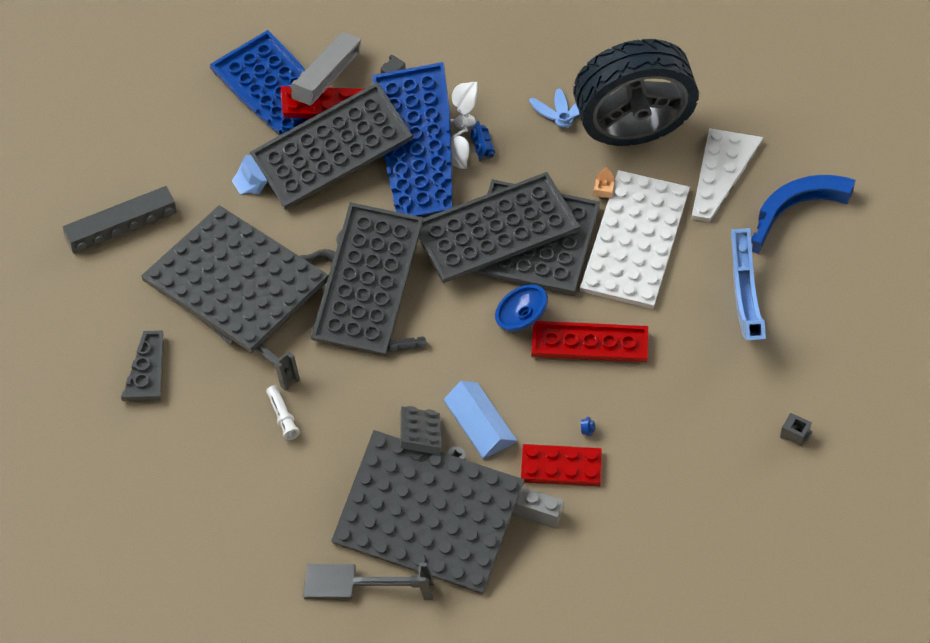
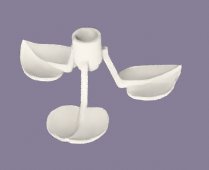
M477 82L461 83L454 88L452 93V102L458 107L457 111L462 115L457 116L456 119H450V122H454L455 126L462 130L451 137V160L454 167L467 169L469 144L464 137L459 135L468 132L476 124L475 118L469 113L475 107L478 91Z

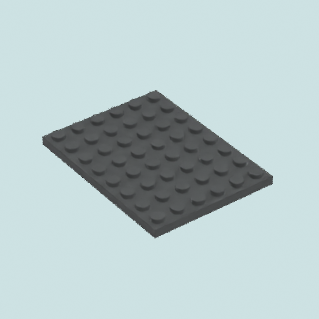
M220 205L141 275L143 281L251 353L327 282L329 277L328 274Z
M373 430L331 542L417 572L419 571V563H428L432 577L484 594L523 487L524 479L440 452V455L402 449L400 448V438Z

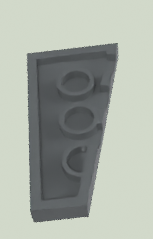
M163 330L143 331L136 358L131 366L130 376L127 378L125 390L121 395L122 401L161 400Z

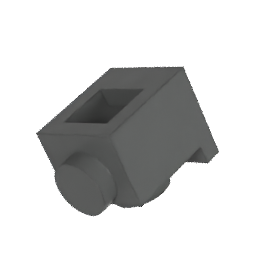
M391 54L389 61L382 65L380 71L382 74L406 69L405 62Z
M790 413L782 426L780 438L784 439L785 437L802 445L804 440L808 442L812 436L813 431L810 430L812 422Z

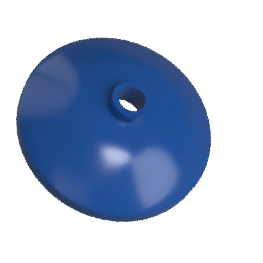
M538 285L520 286L509 292L500 301L495 312V320L500 328L506 331L526 329L542 317L548 304V296L544 289Z

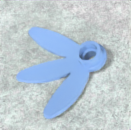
M560 88L556 89L554 97L556 112L535 98L529 99L530 104L539 114L548 119L555 120L556 125L561 128L571 126L573 119L579 116L576 103L568 111L566 97Z

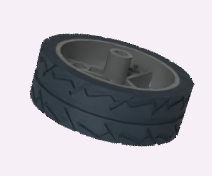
M658 39L633 40L615 45L611 49H606L587 62V65L577 74L574 82L575 86H573V95L585 131L594 140L613 146L648 143L671 133L692 115L698 104L696 102L699 100V90L685 52L673 43ZM645 79H664V80H668V81H671V82L668 83V82H655V81H644V80H645Z

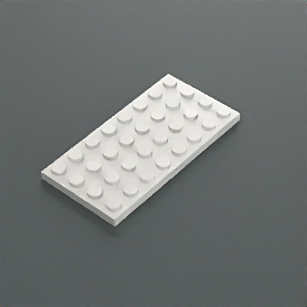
M618 170L612 198L608 200L580 286V292L654 309L690 187Z

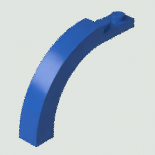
M814 175L796 179L777 189L768 197L760 209L757 226L758 232L754 233L751 238V243L753 244L752 252L760 253L773 223L789 207L804 201L819 199L848 204L854 191L856 180L837 175Z

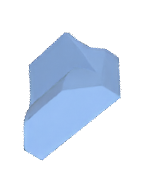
M245 155L232 182L240 195L245 193L260 194L267 183V179L253 157Z

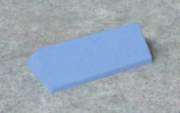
M460 381L444 398L445 404L483 460L517 443V439L478 382Z

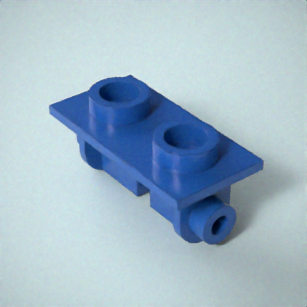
M477 121L471 129L470 136L473 140L478 159L481 161L484 156L488 158L494 157L495 149L492 142H490L491 137L488 128L485 125L480 126L479 121Z

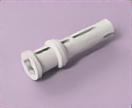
M270 386L267 388L266 393L277 414V424L283 430L284 439L293 440L299 436L300 430L295 426L294 417L288 412L278 387Z

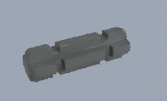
M424 336L417 337V339L413 337L399 339V341H389V350L391 352L398 351L397 349H416L417 346L418 348L426 347V338Z

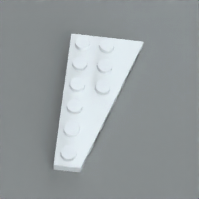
M709 128L691 220L711 222L722 201L728 196L730 189L745 170L747 163L754 156L758 146L762 144L763 137Z

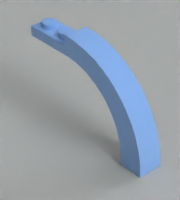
M750 228L731 229L733 280L741 332L745 340L766 339L765 320L760 315L755 289Z

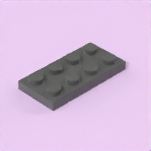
M401 406L400 448L440 455V413L431 409L420 410L413 406Z

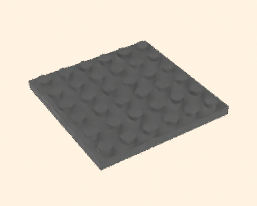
M492 179L487 194L511 186L513 183ZM561 194L578 222L580 231L470 274L522 285L533 284L546 290L575 295L600 207V201Z

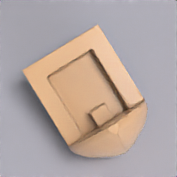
M607 167L597 175L593 196L612 198L615 181L613 174Z

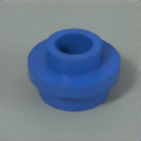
M590 417L581 420L582 435L590 437L592 432H595L594 420L591 421Z

